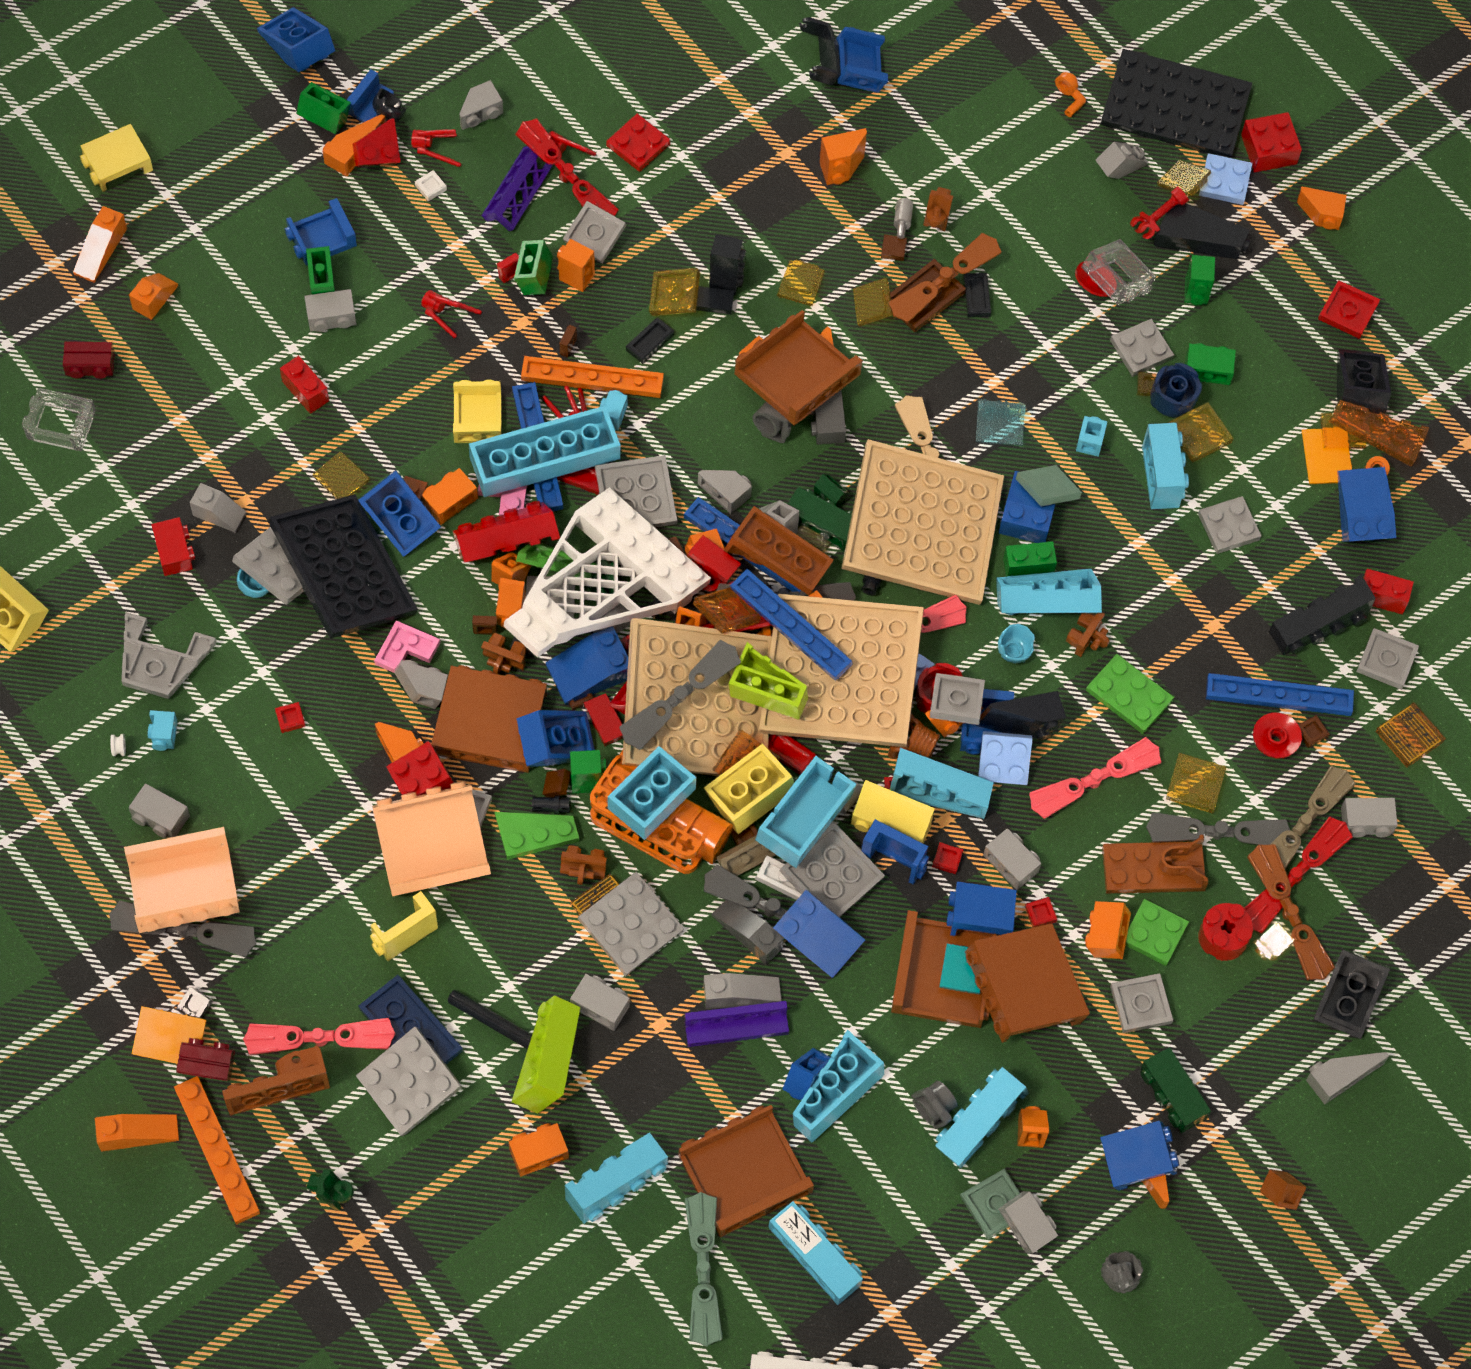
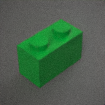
M311 82L300 93L296 114L336 134L347 122L351 102Z
M544 240L522 241L514 280L523 295L545 294L553 255Z
M329 246L306 249L311 294L335 292Z
M1192 255L1185 278L1184 303H1191L1193 305L1208 304L1214 283L1215 257Z
M1189 343L1185 364L1192 367L1198 373V378L1201 382L1230 385L1234 374L1236 350L1224 346L1212 347L1202 343Z
M1053 541L1006 546L1003 557L1006 577L1055 572L1057 560Z
M600 750L570 752L572 794L591 793L606 770V760L600 759Z

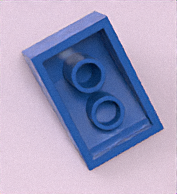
M294 7L257 28L259 34L282 60L297 72L308 69L310 65L327 58L329 54L335 51L328 28Z
M1385 467L1337 471L1342 542L1396 538L1395 514Z
M397 470L393 471L358 499L403 557L441 528Z
M1015 471L1002 516L999 534L1034 543L1046 542L1055 504L1040 506L1016 480L1017 472L1019 471Z
M612 626L589 635L547 661L546 667L564 704L567 705L572 700L575 702L587 697V694H595L626 682L628 655Z
M537 710L516 718L526 766H549L570 763V752L595 750L586 711Z
M805 890L773 927L788 942L832 978L865 941L860 934L809 890Z

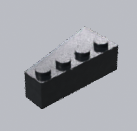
M1362 575L1354 578V584L1347 588L1344 585L1335 588V592L1330 594L1328 598L1323 599L1321 596L1316 598L1307 606L1306 610L1300 607L1272 623L1269 633L1283 656L1288 653L1296 654L1303 650L1306 645L1311 643L1313 645L1319 644L1331 634L1334 636L1339 635L1347 627L1352 625L1359 626L1367 620L1376 598Z

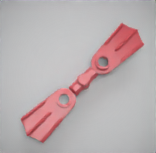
M953 595L924 609L923 617L928 619V625L924 626L922 624L921 632L926 633L966 623L965 614L967 607L957 595Z
M1145 737L1112 757L1107 762L1106 767L1093 769L1089 775L1080 780L1069 778L1029 793L1031 809L1043 819H1046L1080 798L1084 793V787L1098 788L1101 781L1110 776L1122 778L1161 763L1159 746H1156ZM1114 764H1121L1122 769H1116ZM1075 785L1078 789L1072 791L1069 789V786Z
M389 1018L343 1024L336 1029L335 1033L334 1030L323 1031L321 1028H315L313 1031H304L303 1033L296 1026L249 1024L243 1041L247 1046L249 1055L297 1049L303 1042H314L317 1046L322 1047L328 1041H334V1038L336 1043L342 1047L387 1050L390 1048L396 1033L392 1028ZM344 1031H349L350 1036L344 1039L341 1037ZM291 1033L297 1035L293 1041L288 1040V1036Z

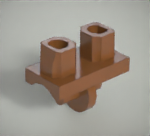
M938 187L937 191L931 190L924 226L937 227L942 231H946L953 196L950 195L951 190Z
M1082 613L1077 624L1086 628V631L1082 633L1072 628L1069 632L1066 642L1076 648L1075 654L1079 657L1083 655L1091 641L1093 643L1090 648L1095 651L1098 647L1105 648L1110 643L1106 636L1108 630L1102 628L1100 632L1098 631L1102 625L1101 620L1105 613H1097L1096 615L1093 613Z
M493 633L488 642H483L481 646L483 656L489 657L487 665L494 667L493 672L500 675L501 671L510 673L512 667L524 670L527 650L525 645L514 641L510 651L504 649L506 638L497 633Z
M569 845L566 852L562 851L560 873L578 877V885H583L584 878L604 880L607 858H605L603 850L594 849L591 850L590 855L581 854V849L578 846Z

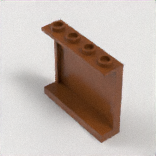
M803 310L796 315H791L782 326L774 328L766 338L758 340L746 353H741L735 360L734 374L794 426L861 374L863 362L857 355L848 359L804 322L805 311Z
M459 665L458 667L451 666L431 745L437 754L442 757L529 773L530 766H526L516 718L542 710L544 698L547 697V684L538 679H519V677L511 674L505 676L498 675L490 670H472L464 665Z
M908 910L891 1013L981 1028L983 1020L988 1021L989 1011L985 1008L981 990L978 995L939 988L947 944L969 947L973 941L998 935L957 929L956 935L950 936L951 927L946 926V922L917 918L918 912Z
M1053 924L976 940L965 951L966 961L973 970L975 983L982 992L985 1008L990 1012L994 1022V1030L999 1035L1002 1043L1006 1042L1012 1035L1066 1022H1070L1071 1026L1078 1025L1090 1014Z
M772 1105L767 1107L759 1106L753 1109L750 1115L744 1118L736 1117L721 1129L717 1127L710 1129L704 1134V1137L698 1140H687L679 1148L678 1157L697 1194L702 1192L717 1198L715 1229L719 1237H723L789 1205L792 1201L795 1202L813 1193L814 1185L810 1177L805 1176L772 1113Z

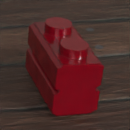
M64 342L63 368L65 375H69L72 378L93 376L98 379L113 376L115 350L112 342Z
M189 1038L188 1042H181L176 1073L230 1081L235 1050L229 1049L230 1044L214 1042V1046L204 1045L203 1039Z

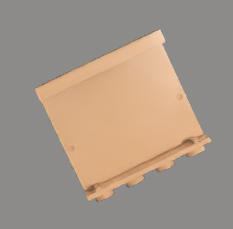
M465 781L450 784V789L441 790V787L426 789L427 794L417 796L416 792L401 795V800L392 801L391 798H384L376 801L377 805L372 806L392 896L491 874L471 784L466 785Z
M224 827L124 847L136 912L134 916L139 933L152 932L157 929L171 926L176 927L181 924L204 921L240 912Z

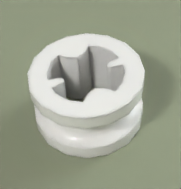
M120 734L119 737L111 735L112 756L117 754L126 755L124 734Z

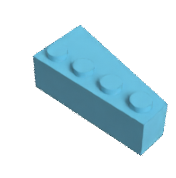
M848 1029L843 1035L839 1046L832 1052L826 1066L817 1075L818 1078L813 1086L808 1089L793 1112L794 1127L811 1142L815 1141L885 1075L884 1062Z
M650 1132L625 1147L620 1152L622 1156L619 1158L611 1156L604 1160L598 1171L595 1172L590 1169L583 1173L582 1178L577 1184L573 1181L565 1184V1199L583 1224L589 1220L594 1222L603 1215V1210L608 1206L614 1207L624 1200V1195L629 1191L635 1192L645 1185V1180L650 1176L657 1177L666 1170L668 1156Z

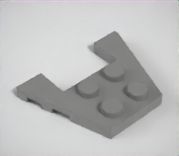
M126 612L122 685L169 699L216 645V638L195 632L186 654L140 641L148 623L147 618Z

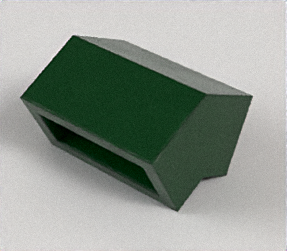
M822 474L814 485L813 492L819 498L825 501H832L838 508L845 502V498L849 494L829 474Z

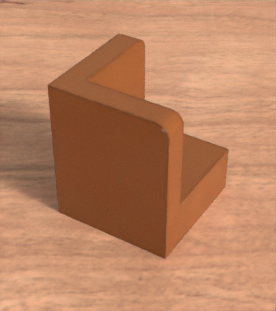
M1269 1169L1260 1192L1277 1207L1296 1210L1306 1190V1186L1288 1172Z

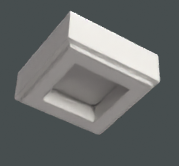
M434 170L415 181V186L427 201L432 200L447 190V186Z

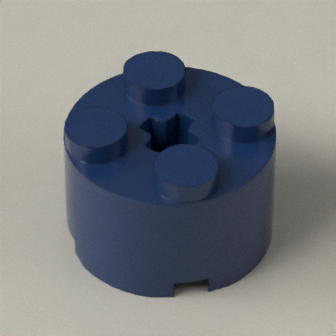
M1183 363L1162 367L1157 373L1151 389V405L1163 415L1175 419H1181L1189 414L1195 407L1202 389L1198 373L1192 367Z

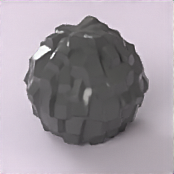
M1127 1251L1111 1253L1106 1257L1101 1267V1276L1104 1282H1106L1109 1288L1118 1293L1131 1292L1138 1286L1142 1278L1143 1267L1140 1260L1134 1254Z

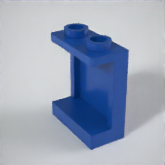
M844 27L836 38L839 46L841 70L838 84L879 93L888 82V74L881 72L880 47L885 42V36L874 32L858 30L853 27Z
M337 198L329 201L330 209L294 223L291 217L286 219L287 227L284 228L289 241H294L295 246L293 248L298 259H303L306 266L308 265L306 253L308 248L329 246L330 255L333 256L357 246L355 232Z
M984 689L982 707L984 709L981 710L980 715L991 703L1014 699V692ZM963 723L961 726L960 751H966L968 754L981 753L983 731H998L979 727L976 724Z
M876 819L863 839L861 851L870 860L875 851H878L911 868L909 883L914 884L917 878L921 880L928 867L926 865L930 858L927 856V845Z
M957 882L955 891H950L948 906H953V910L948 911L946 926L951 927L950 936H955L957 929L999 935L1013 932L1017 890Z
M1161 1121L1100 1137L1112 1184L1118 1191L1128 1188L1127 1185L1166 1174H1177L1176 1167L1180 1166L1176 1151H1171L1169 1142L1173 1141L1169 1126L1165 1127Z

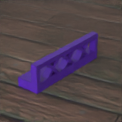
M528 146L523 147L481 216L487 222L497 220L508 231H513L552 165L545 163L542 169H537L536 159L538 155ZM532 173L534 183L531 187H527L526 176ZM517 191H522L523 201L521 204H516L515 194ZM506 208H511L513 218L510 222L503 216Z
M786 1001L685 1013L684 1023L688 1047L789 1035L786 1015L787 1003Z

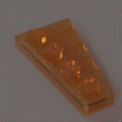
M1339 400L1329 420L1330 423L1409 466L1415 463L1430 428L1423 425L1421 427L1411 425L1410 421L1401 419V421L1391 419L1388 414L1381 412L1375 414L1369 412L1368 408Z

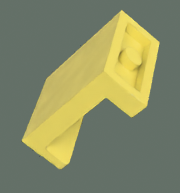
M131 124L81 145L83 153L80 156L81 162L85 169L90 168L91 173L89 174L95 186L99 185L102 191L107 190V182L139 168H142L144 174L153 171L151 159Z
M462 380L454 382V443H473L501 435V382L494 380H484L483 382Z
M421 891L413 896L415 913L386 932H382L376 923L370 925L372 931L370 938L373 941L371 945L379 957L383 955L389 961L438 928L436 911Z

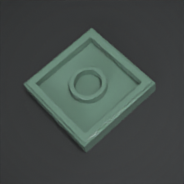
M1057 465L1017 472L1016 480L1040 506L1080 499L1082 492Z
M1003 1169L961 1193L960 1197L988 1240L1009 1228L998 1208L1019 1195L1020 1192L1006 1170Z

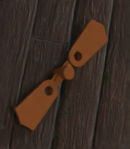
M981 233L954 258L953 268L942 267L939 277L934 281H924L889 301L893 317L899 318L906 323L910 322L937 296L938 289L948 287L951 279L956 277L958 273L967 274L1000 255L1002 251L997 239ZM964 263L967 267H960L959 264ZM929 290L931 293L925 294L923 291Z
M1259 844L1247 858L1269 894L1273 898L1280 900L1284 908L1282 911L1283 918L1290 921L1292 927H1294L1291 932V939L1306 980H1324L1335 966L1313 930L1308 925L1302 924L1303 922L1298 914L1299 909L1293 904L1290 896H1288L1291 892V885L1276 845ZM1276 884H1282L1284 891H1277ZM1299 932H1306L1307 939H1301Z

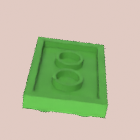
M1118 654L1110 660L1086 688L1089 694L1141 734H1144L1174 699L1172 695Z

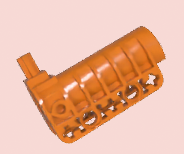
M622 750L620 755H617L609 764L590 794V804L592 806L590 819L592 823L680 873L690 874L694 872L702 859L714 864L717 860L716 857L721 854L729 839L733 824L688 799H685L643 843L639 842L640 837L638 834L633 833V836L630 837L634 831L608 809V796L637 768V766L622 765ZM596 812L600 813L605 817H601L600 819H598ZM616 823L627 828V830L619 831L615 827ZM661 847L670 852V854L663 855L658 851V848ZM681 859H691L692 865L682 866Z

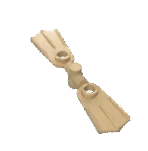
M906 395L895 404V408L913 442L923 446L921 447L923 454L938 458L939 451L936 448H931V445H929L933 434L922 397ZM918 434L924 435L925 439H919Z

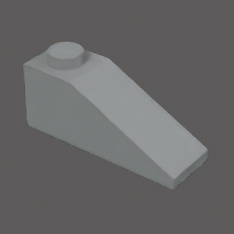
M733 973L704 975L703 988L706 1009L739 1007L781 1001L779 977Z
M1387 1052L1333 1058L1324 1064L1319 1061L1309 1069L1310 1074L1306 1081L1321 1101L1327 1104L1384 1065L1389 1055Z

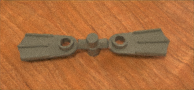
M1330 766L1308 801L1309 809L1298 819L1297 824L1292 829L1293 831L1282 832L1271 843L1276 845L1285 869L1301 845L1299 835L1301 836L1303 833L1308 832L1311 823L1318 815L1328 813L1356 785L1348 770ZM1316 801H1322L1324 803V806H1318L1316 804ZM1291 837L1294 843H1288L1286 838Z

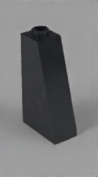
M1187 203L1183 206L1177 204L1166 213L1159 227L1160 230L1156 233L1154 246L1238 259L1241 252L1246 253L1251 240L1247 239L1250 230Z

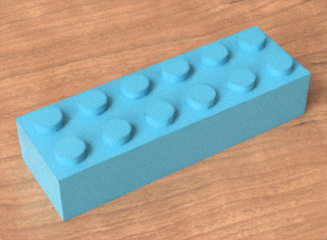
M606 406L469 443V457L483 497L594 467L595 465L619 460L621 445Z

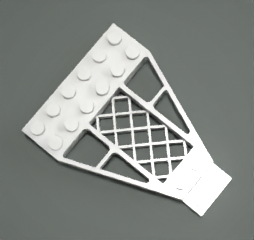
M609 487L575 511L527 595L523 607L504 621V627L535 656L539 657L554 645L568 642L576 635L630 622L633 618L641 619L672 611L675 614L679 606L684 607L689 604L693 595L710 583L711 577ZM575 525L597 544L584 554L579 553L566 541ZM561 550L564 551L573 562L546 580L545 577ZM597 560V565H590ZM601 560L614 561V567L601 566ZM580 572V577H573ZM584 572L597 573V579L584 578ZM601 574L614 575V581L602 580ZM618 575L631 576V581H618ZM563 584V590L556 589ZM567 584L580 585V591L567 590ZM584 586L597 587V593L584 592ZM644 586L662 603L640 608L629 597ZM601 587L614 588V593H601ZM550 596L562 597L563 604L555 603ZM567 598L580 599V605L567 604ZM584 600L597 601V606H584ZM620 603L629 610L601 618ZM567 612L580 613V618L573 619Z

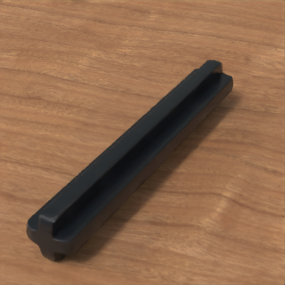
M453 990L448 997L449 1004L528 1049L532 1034L459 991Z

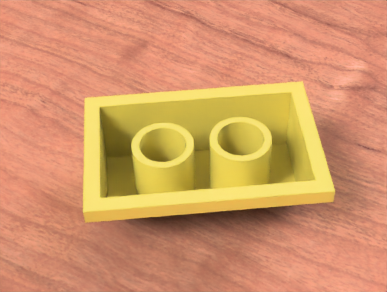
M0 566V643L8 651L13 652L39 629L49 610Z
M762 743L705 786L704 790L723 818L733 824V829L739 834L778 805L794 784V780Z
M865 780L852 815L851 824L859 831L868 832L876 819L924 843L931 828L935 808Z

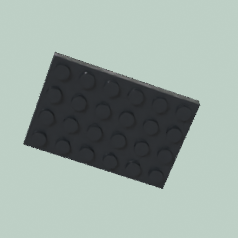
M1122 49L1100 125L1207 154L1231 158L1252 82Z
M355 494L269 518L268 523L330 639L417 613L418 608Z

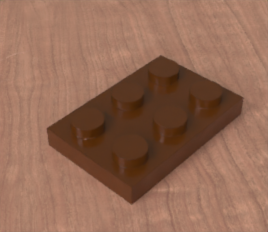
M933 259L884 297L883 303L890 308L889 301L924 281H934L939 277L940 269L943 266ZM955 278L951 279L949 286L939 288L937 296L910 322H903L911 330L917 332L964 295L966 288ZM929 290L923 291L925 294L931 293Z

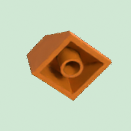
M866 128L822 138L820 166L827 185L841 184L849 181L864 158L867 137Z

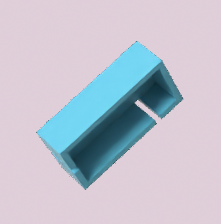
M817 756L813 758L781 799L774 812H771L760 826L755 839L795 868L799 866L849 801L856 787L855 782L839 771L836 773L833 783L830 784L829 781L834 768Z

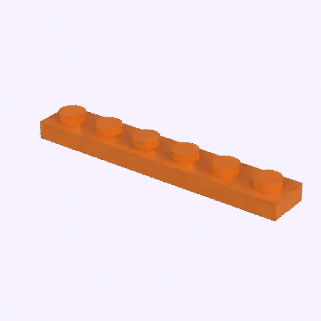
M524 356L521 372V381L607 392L617 390L624 394L661 398L664 373L529 356Z
M198 1076L174 1086L236 1225L260 1214Z

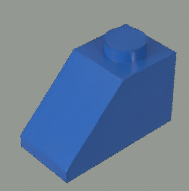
M814 1048L809 1050L792 1063L783 1090L790 1093L793 1098L802 1100L808 1089L813 1086L818 1078L817 1075L821 1069L826 1066L831 1057Z

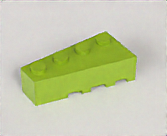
M555 995L540 1005L537 1013L538 1018L511 1101L512 1103L538 1114L564 1095L580 1012L579 1006Z

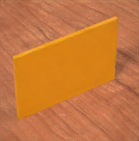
M1346 428L1302 429L1309 484L1338 483L1337 471L1352 470Z
M141 1006L132 1054L177 1064L181 1042H188L189 1038L203 1039L206 1019Z

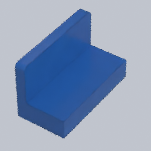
M370 69L347 99L351 102L348 115L361 122H366L376 117L377 114L372 106L376 93L381 88L393 95L394 91L381 85L378 73Z

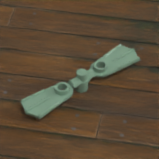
M700 1192L692 1197L685 1198L690 1242L693 1250L697 1252L696 1274L698 1276V1284H700L695 1287L692 1294L689 1340L707 1347L714 1342L722 1340L716 1291L709 1285L711 1267L708 1252L714 1246L717 1198ZM700 1237H705L708 1242L705 1245H700L697 1240ZM702 1291H707L710 1296L707 1299H702L699 1294Z

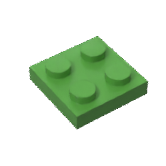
M1144 899L1128 929L1125 946L1167 966L1189 921Z

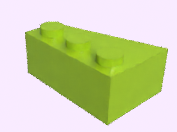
M747 642L740 657L741 663L736 666L729 681L730 697L799 720L808 700L807 686L785 669H780L771 662L770 658L766 655H761Z

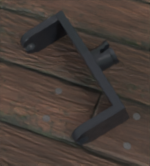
M811 17L802 19L803 24L799 23L800 29L803 32L818 36L821 66L812 67L813 72L809 71V76L812 80L832 86L840 77L841 70L839 46L831 24Z

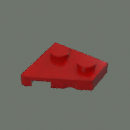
M394 118L387 120L352 144L356 166L397 164L401 162Z

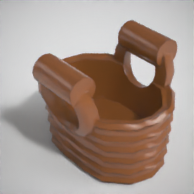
M911 714L909 731L912 734L907 742V747L890 746L888 757L891 759L898 758L900 748L929 759L935 750L940 735L925 727Z

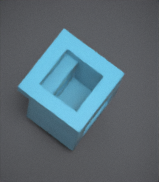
M613 390L609 391L607 398L602 399L600 407L606 406L614 429L619 431L628 407V396L620 391Z
M1084 416L1076 451L1099 457L1107 421L1101 420L1098 417Z
M150 710L149 715L152 724H149L148 738L152 740V748L158 751L174 749L178 723L175 712Z

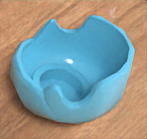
M242 569L238 571L237 585L244 595L251 598H259L269 592Z
M1009 625L1001 633L998 640V651L1001 657L1015 664L1025 662L1034 651L1033 642L1035 636L1024 625Z

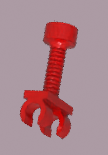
M1177 186L1170 192L1172 195L1171 199L1167 200L1164 205L1160 206L1150 216L1142 211L1139 213L1140 216L1134 217L1130 222L1132 227L1141 221L1135 232L1142 233L1149 227L1148 233L1142 236L1145 239L1151 238L1155 231L1158 232L1160 228L1156 221L1175 205L1180 204L1183 206L1189 201V198L1180 187Z

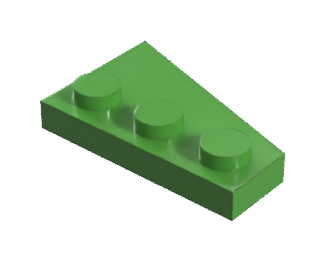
M543 543L533 546L527 544L518 552L516 561L543 568L554 548ZM560 551L550 570L559 572L572 563L573 560L564 551ZM580 572L577 573V574L574 575V576H575V577H580ZM584 572V578H592L596 573Z
M495 812L507 860L579 842V835L573 816Z

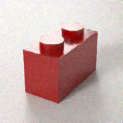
M299 355L280 367L282 382L310 414L329 402L327 387Z
M180 517L151 524L164 576L193 570L191 561L195 560L192 546L187 547L186 540L190 539L187 525L182 526Z
M1366 569L1363 578L1376 598L1373 607L1403 615L1410 599L1413 581Z

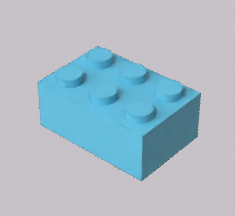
M1177 423L1148 424L1142 451L1151 509L1179 508L1181 500L1185 498V488L1189 486L1188 474L1184 473L1183 469L1186 463L1185 453L1181 452L1180 446H1182V432H1178Z
M658 746L608 796V809L645 840L696 789V777Z

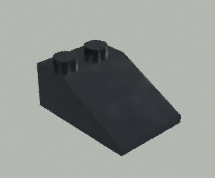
M1338 349L1337 403L1339 411L1350 414L1361 413L1369 416H1385L1391 396V388L1384 354Z
M1058 691L991 703L980 715L979 725L976 726L1001 733L1032 735V739L1037 738L1038 741L1050 738L1053 731L1060 728L1059 725L1066 719V715Z
M1343 948L1314 1020L1361 1039L1391 967Z

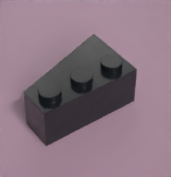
M715 235L710 254L709 288L732 290L736 296L738 287H743L746 250L742 239Z

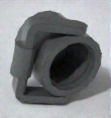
M765 402L754 413L752 417L754 425L763 437L784 443L786 438L790 436L792 426L790 421L769 403Z
M938 1080L929 1087L918 1090L911 1095L918 1113L935 1129L948 1124L952 1120L949 1113L958 1106L950 1090Z

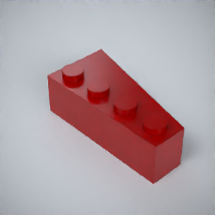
M533 501L526 504V508L517 510V508H512L504 511V515L498 517L490 515L483 517L481 522L473 525L472 523L459 525L458 529L452 532L460 558L466 563L497 554L496 550L501 549L502 552L517 550L519 544L522 543L531 544V546L541 544L540 540L545 537L551 536L552 541L560 539L553 511L544 502Z

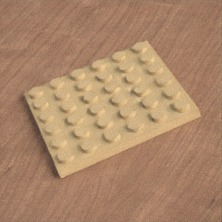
M868 439L865 444L841 569L947 597L957 595L962 601L980 605L983 600L1004 475Z
M778 594L783 601L850 658L853 665L835 681L773 627L769 658L780 669H785L807 686L808 700L799 720L762 708L759 732L907 747L924 607Z
M639 618L631 619L625 722L654 702L667 700L674 694L677 686H683L687 681L689 682L690 671L719 640L735 646L739 658L747 642L761 655H766L769 658L772 636L735 631L722 633L719 629ZM733 668L706 688H694L695 690L683 702L672 708L671 718L641 750L623 742L622 765L638 767L660 746L691 773L720 776V769L716 767V764L739 731L741 733L734 740L736 743L733 742L724 755L732 763H737L734 761H737L736 757H739L741 760L749 754L747 751L752 752L754 748L750 744L755 745L757 748L759 747L758 745L763 743L768 749V734L759 732L762 707L730 697L729 681L735 670ZM696 675L695 680L697 682H703L704 677L702 675ZM663 708L656 710L659 716H663L666 713ZM748 738H750V739L753 740L754 742L751 741L750 744L748 745V743H747L746 741H748Z

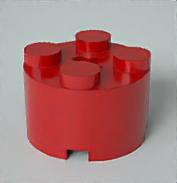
M937 663L935 666L927 667L922 671L916 689L917 708L925 714L931 710L936 673L963 677L957 667L948 663Z
M1222 903L1215 905L1207 911L1198 933L1199 943L1207 954H1211L1216 959L1221 961L1233 960L1239 957L1246 949L1253 934V923L1248 913L1240 904Z

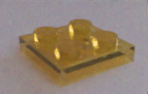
M698 268L655 271L649 306L650 314L657 316L696 312L700 279Z
M1208 402L1169 422L1177 423L1178 432H1182L1181 447L1192 463L1231 444L1233 441L1232 435Z
M1179 753L1166 800L1213 814L1226 766Z

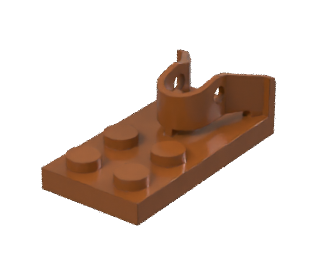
M753 506L724 549L727 553L741 555L753 563L766 566L808 596L834 560L755 506Z
M1199 835V838L1193 842L1103 844L1102 854L1106 894L1205 891L1208 885V878L1205 876L1202 849L1204 835Z
M319 1046L301 1051H293L280 1058L275 1063L277 1076L269 1078L261 1076L255 1078L251 1083L244 1085L242 1083H235L228 1086L226 1090H222L229 1115H235L329 1089L330 1085Z

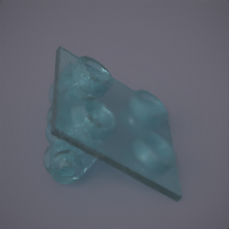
M978 400L976 442L1023 446L1026 405L1022 402Z

